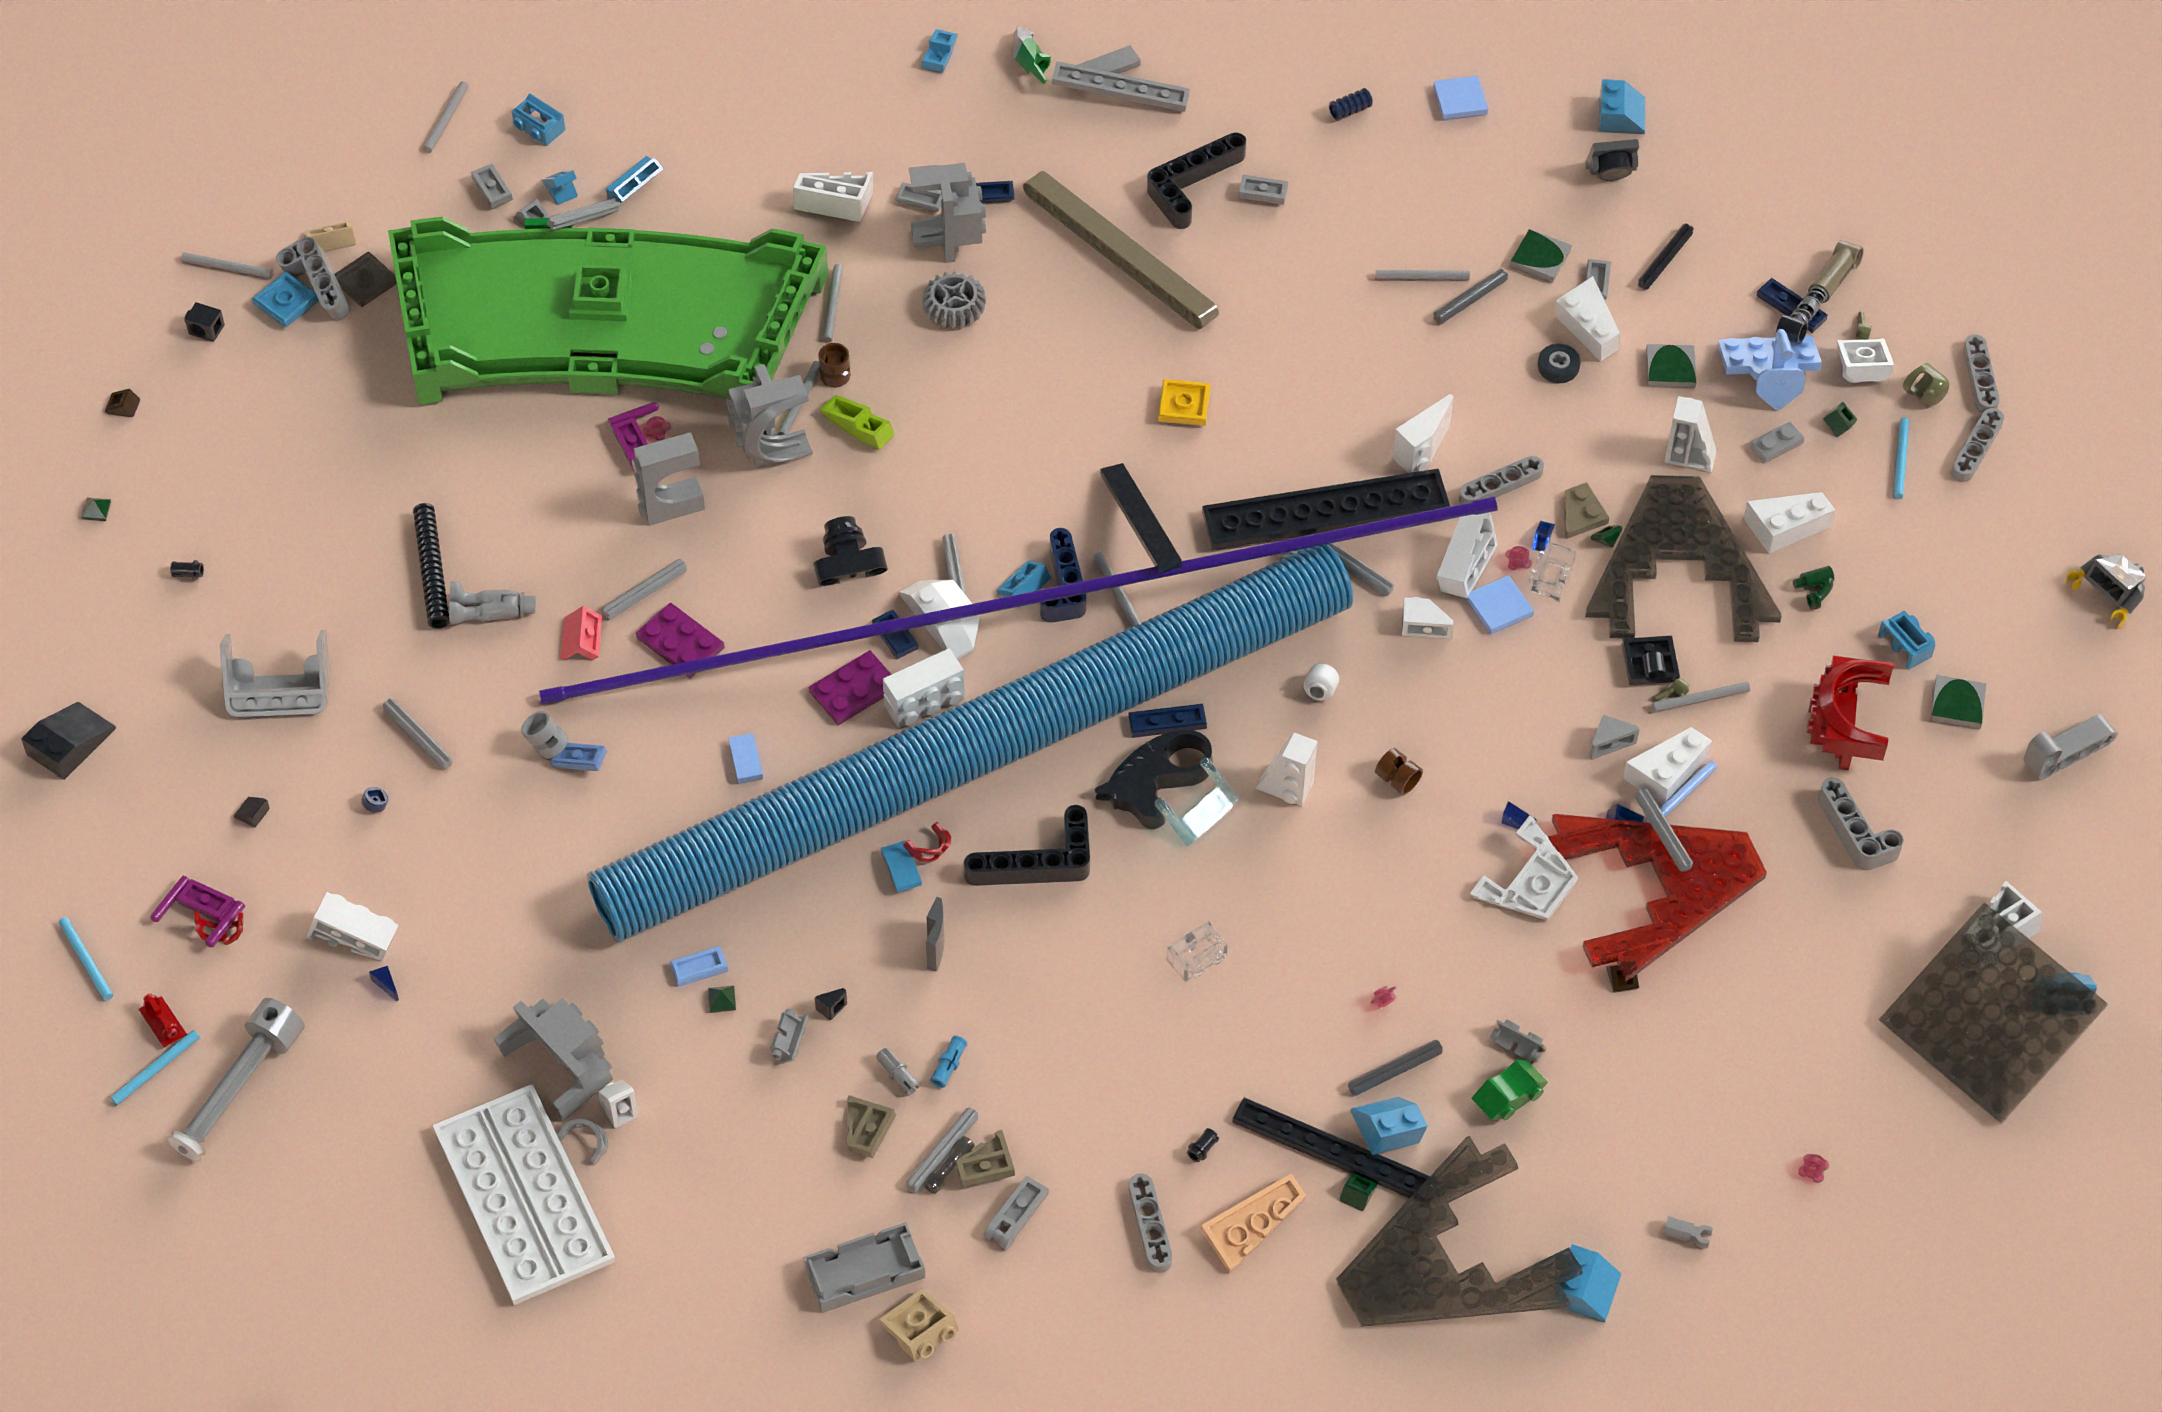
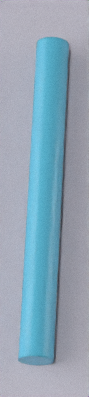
M1905 417L1900 419L1894 484V498L1902 499L1904 495L1910 422Z
M67 917L61 918L58 922L103 1000L111 999L113 997L111 990Z
M192 1030L110 1097L115 1105L120 1104L200 1038L197 1032Z

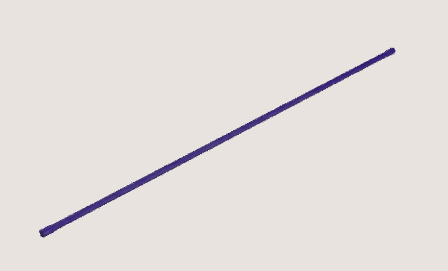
M1493 496L1474 500L1470 503L1182 561V567L1158 573L1155 567L570 686L539 690L541 703L545 705L573 697L1463 516L1480 515L1498 511L1496 498Z

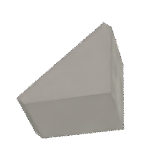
M1603 715L1592 741L1591 760L1637 744L1640 730L1638 726Z

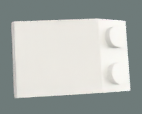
M1452 394L1444 397L1396 428L1392 459L1407 473L1424 471L1430 465L1450 427L1454 399Z

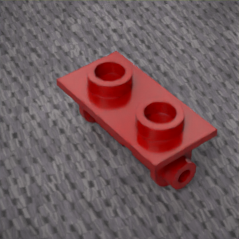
M152 993L144 996V1006L138 1010L163 1048L187 1035L162 996L158 998Z

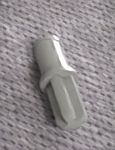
M884 1048L877 1053L876 1058L889 1072V1078L891 1080L895 1079L907 1095H911L916 1091L913 1087L917 1089L920 1087V1083L906 1069L907 1065L901 1063L889 1048Z

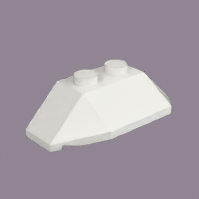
M920 580L899 592L901 598L915 615L972 604L954 580ZM980 615L924 627L943 651L950 648L958 660L974 651Z

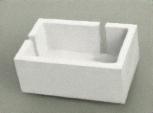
M950 648L883 678L884 707L898 729L906 725H912L927 715H934L943 705L944 707L955 705L965 698L964 669Z

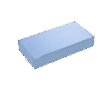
M749 733L728 737L738 784L763 779L754 734Z
M720 946L670 961L678 987L728 972V966Z

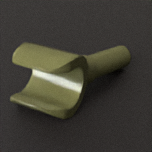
M1861 311L1858 313L1859 323L1856 337L1868 340L1872 326L1865 325L1864 312Z
M1678 678L1672 683L1670 688L1655 695L1654 699L1657 702L1674 693L1684 696L1689 692V685L1683 679Z

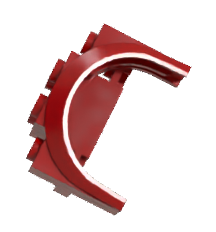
M1833 655L1831 665H1826L1824 675L1821 674L1819 684H1814L1812 698H1810L1808 713L1811 714L1808 719L1806 733L1811 734L1810 744L1822 745V752L1835 754V758L1839 759V769L1849 770L1852 757L1884 760L1889 738L1855 727L1858 696L1856 688H1858V683L1860 682L1889 685L1894 662Z

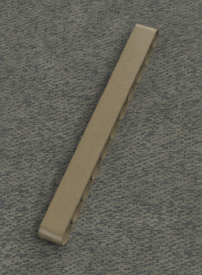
M1040 171L1023 184L1024 192L1032 201L1195 328L1202 329L1219 315V310L1213 301L1048 173Z

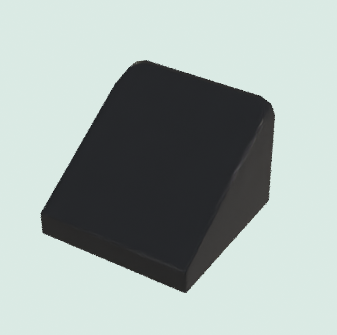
M248 796L234 814V818L256 828L270 809L268 800Z
M844 988L815 997V1009L828 1020H832L847 1005V992Z

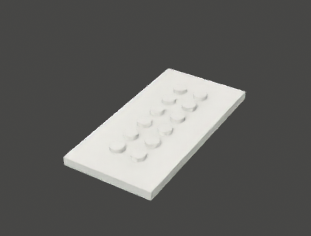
M533 1084L433 1125L434 1132L514 1305L616 1262L609 1243Z

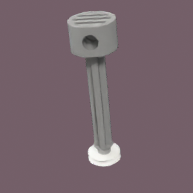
M264 998L245 1023V1029L253 1037L189 1125L184 1127L185 1134L173 1130L171 1131L173 1137H167L168 1143L178 1153L192 1161H200L199 1155H205V1151L198 1143L205 1141V1137L267 1053L272 1050L279 1054H285L305 1028L304 1022L296 1012L273 998Z

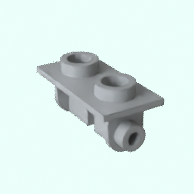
M786 1009L785 1012L781 1013L777 1029L784 1033V1035L779 1032L775 1033L769 1049L771 1052L770 1056L776 1059V1066L794 1061L798 1053L801 1037L805 1032L807 1014L797 1017L792 1009Z
M1497 1019L1496 1022L1500 1029L1492 1031L1490 1038L1494 1040L1493 1043L1509 1051L1514 1043H1517L1519 1045L1514 1053L1530 1063L1532 1061L1537 1063L1541 1057V1053L1538 1052L1541 1048L1546 1051V1047L1542 1044L1543 1039L1531 1032L1528 1035L1518 1031L1520 1026L1507 1019L1504 1023Z

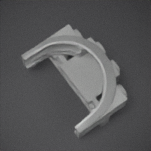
M965 163L909 167L912 192L941 190L943 197L941 199L940 214L911 222L914 247L922 248L943 245L945 262H955V252H959L958 246L982 243V234L986 233L985 220L982 219L986 218L985 205L979 201L982 200L981 186H976L975 177H972L971 172H967Z
M763 364L755 367L756 377L752 378L753 383L728 389L729 400H726V405L730 414L727 415L730 428H735L737 432L735 433L737 446L743 448L749 460L753 459L756 468L775 462L791 461L813 454L804 429L776 436L775 430L772 429L775 428L776 417L809 401L800 375L771 382L766 367Z
M561 998L555 1004L549 1005L544 999H541L534 1006L527 1007L520 1001L513 1006L518 1019L493 1039L504 1057L531 1041L539 1040L567 1071L570 1069L574 1073L573 1077L576 1080L574 1085L553 1102L559 1117L565 1121L582 1104L613 1080L609 1071L612 1066L604 1057L605 1054L601 1047L604 1043L597 1034L599 1031L590 1020L587 1022L583 1020L581 1011L573 1002L569 1005Z

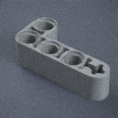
M304 237L278 252L276 262L284 272L287 271L294 277L307 272L322 307L331 318L340 320L347 316L349 305L325 252L314 238Z
M2098 714L2054 738H2051L2047 732L2039 733L2028 744L2024 761L2036 776L2042 780L2106 747L2116 739L2118 733L2102 714Z
M1834 777L1825 779L1818 797L1819 805L1855 865L1861 870L1867 871L1896 861L1903 846V835L1893 829L1874 834L1844 783Z

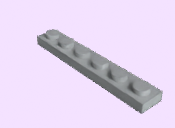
M1059 61L1056 62L1052 78L1053 85L1185 112L1190 91L1189 88Z

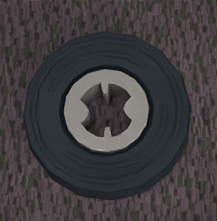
M1559 343L1545 347L1540 352L1537 364L1543 378L1550 382L1566 383L1578 375L1581 361L1579 354L1574 348Z

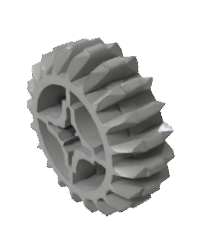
M954 271L952 275L944 272L943 277L936 275L935 281L929 280L928 286L924 289L922 303L929 320H934L936 325L942 323L944 329L948 325L955 329L958 325L964 328L965 323L972 325L974 320H979L980 314H983L985 309L986 297L979 280H974L972 275L966 277L964 272L957 275Z

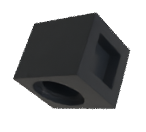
M195 302L191 310L187 311L184 318L188 334L212 342L216 340L225 326L220 309Z

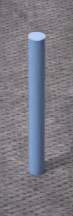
M1710 760L1660 807L1665 817L1717 768L1716 763ZM1647 820L1644 824L1649 830H1652L1653 826Z

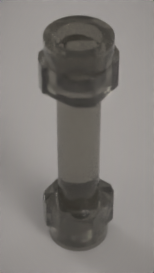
M962 1136L957 1140L952 1154L936 1173L931 1172L923 1183L929 1192L936 1194L942 1189L944 1179L956 1166V1160L964 1154L972 1152V1149L975 1147L972 1140L966 1136Z

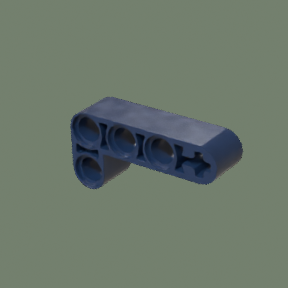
M1065 528L1054 529L1050 533V556L1058 586L1083 581L1070 531ZM1086 593L1040 603V616L1049 623L1078 619L1086 613Z

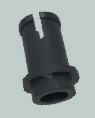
M198 560L193 562L173 561L170 567L171 576L192 577L194 580H197L199 577H203L204 565L199 563Z
M1206 1128L1196 1142L1188 1146V1156L1195 1162L1205 1160L1207 1152L1219 1141L1218 1134L1214 1130Z

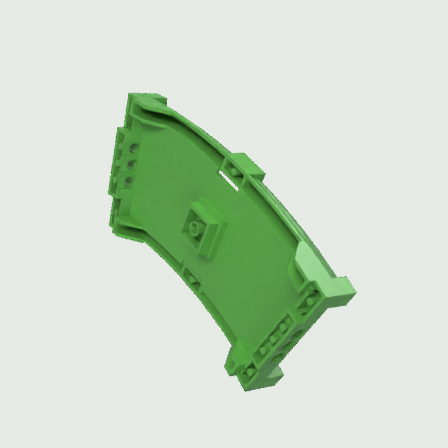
M445 217L411 220V227L388 230L419 405L442 402L441 392L504 385L569 383L570 393L618 394L619 385L681 391L729 400L728 389L753 383L752 378L756 377V366L764 364L772 382L811 293L821 294L828 278L826 246L806 242L802 234L773 228L751 239L750 243L698 235L616 228H560L557 230L545 228L469 233V229ZM716 327H725L727 335L724 338H716L713 335V330ZM703 343H711L714 346V351L711 354H703L700 352V346ZM571 352L618 354L617 358L570 356Z

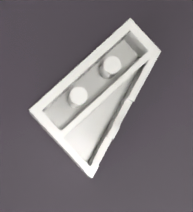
M844 172V176H829V173H800L793 187V209L861 222L873 194V172H866V176H851V172Z
M1593 276L1556 300V318L1600 362L1619 350L1620 332Z
M1678 396L1664 463L1712 473L1717 450L1703 402Z
M1823 492L1747 501L1743 519L1770 554L1830 528L1835 508Z
M1491 512L1459 518L1441 567L1436 575L1441 592L1468 598L1469 593L1473 590L1498 546Z
M1690 727L1627 761L1623 779L1639 790L1643 788L1648 789L1653 799L1664 805L1708 758L1712 740Z
M1293 733L1280 752L1275 755L1272 762L1267 765L1255 789L1281 798L1289 804L1303 806L1314 784L1318 741Z
M2005 881L1997 896L1991 899L1988 908L1979 915L1966 932L1963 954L1982 970L2040 932L2042 912Z
M327 892L314 916L306 939L313 941L315 937L329 940L328 945L337 947L338 943L352 947L351 952L382 961L399 925L386 916H378L370 912L368 908L362 905H354L346 901L341 895Z

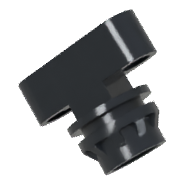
M837 517L824 524V551L830 557L818 559L813 563L820 586L840 583V577L846 575L854 578L857 573L865 572L866 577L885 573L888 570L882 547L862 549L867 544L862 528L856 524L854 517Z

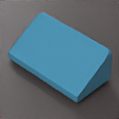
M1028 560L996 591L1002 597L1037 591L1050 580L1051 576L1045 564Z

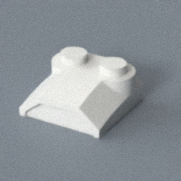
M1884 338L1873 340H1837V347L1843 365L1842 376L1848 382H1882L1893 373L1894 363Z

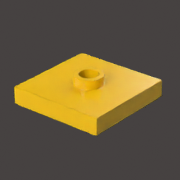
M1163 379L1158 422L1206 426L1211 383Z

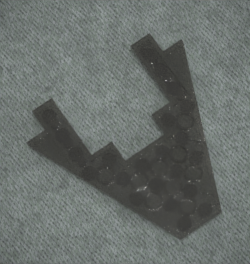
M1651 475L1586 608L1585 617L1608 618L1609 638H1635L1633 579H1656V559L1704 561L1706 581L1730 582L1734 642H1759V622L1780 623L1781 612L1700 476Z
M1466 1137L1336 1278L1341 1292L1361 1327L1558 1309L1570 1306V1300L1562 1289L1561 1284L1583 1274L1569 1247L1495 1283L1483 1262L1458 1274L1437 1238V1235L1459 1225L1457 1217L1448 1204L1449 1202L1519 1169L1518 1163L1505 1143L1486 1153L1480 1154L1471 1137Z

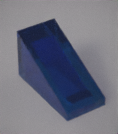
M1540 521L1535 533L1532 550L1547 553L1555 524Z
M1508 801L1503 812L1502 824L1520 829L1529 817V814Z
M1616 804L1607 811L1605 825L1642 830L1644 816Z
M388 965L369 971L370 979L395 1001H398V994Z

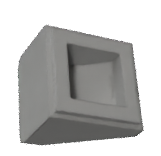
M537 199L515 215L523 224L525 223V218L550 217Z

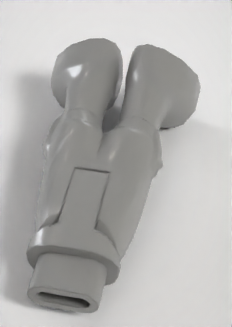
M450 582V625L475 619L478 621L524 617V614H535V596H524V592H521L520 597L518 592L510 590H484L478 593H467L463 590L460 582Z

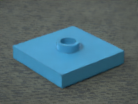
M287 271L252 298V302L256 307L285 328L319 301L316 292Z

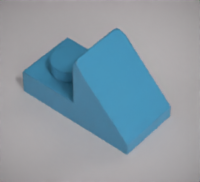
M574 170L561 171L542 179L544 186L557 204H562L578 196L572 182L577 179Z

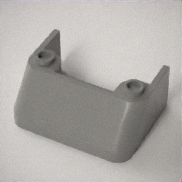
M326 630L320 631L316 640L317 654L311 655L306 659L304 674L254 676V667L249 660L233 658L231 635L225 634L220 643V655L227 712L235 717L316 714L323 711L328 702L329 656Z

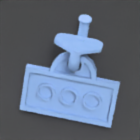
M1778 329L1775 337L1718 340V350L1726 375L1750 374L1757 381V395L1775 410L1782 409L1803 392L1805 384L1803 371L1821 370L1822 362L1812 335H1806L1801 344L1789 341L1783 329Z

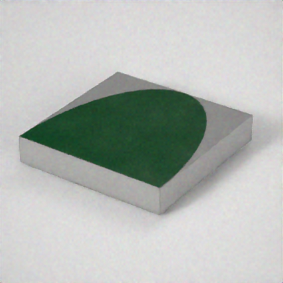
M1529 229L1511 259L1510 266L1553 282L1571 252L1572 245Z
M1647 344L1648 386L1696 388L1694 345Z
M1936 675L1930 720L1981 729L1986 683Z

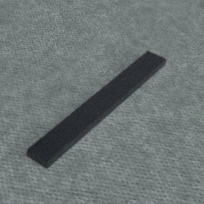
M1121 463L1101 468L1102 479L1158 573L1182 567V559L1125 465Z
M1245 1097L1242 1099L1232 1120L1234 1124L1349 1173L1360 1175L1382 1187L1427 1206L1430 1205L1440 1184V1180L1382 1155H1372L1368 1149Z

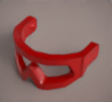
M935 822L931 828L938 836L939 848H918L910 840L904 842L903 847L912 857L929 863L936 861L949 848L952 837L938 822ZM922 853H923V854H936V855L923 856Z
M199 912L194 913L195 931L201 939L206 941L209 935L203 931L204 926L215 929L219 923L202 919ZM239 913L238 920L234 921L228 928L236 927V932L229 937L224 933L220 938L224 945L238 940L243 932V913Z

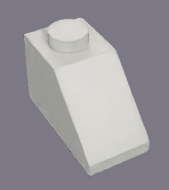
M1404 597L1402 636L1452 638L1453 620L1430 599Z
M620 1080L616 1083H609L602 1090L598 1091L600 1104L614 1128L639 1117L635 1092L625 1081Z

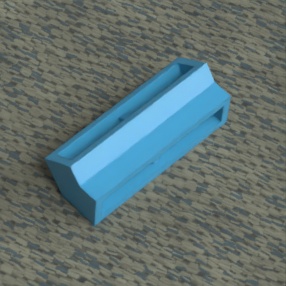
M645 156L606 188L607 198H616L620 203L623 202L663 168L655 158L651 159Z

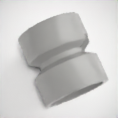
M545 711L533 713L524 721L521 727L522 735L545 759L553 758L560 754L568 743L567 735Z

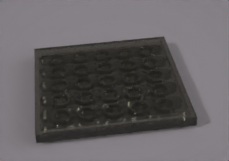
M1984 902L1879 1018V1021L2002 1124L2108 1004Z

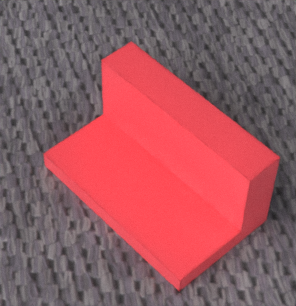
M582 606L564 617L561 659L566 660L576 653L592 661L599 657L602 615Z

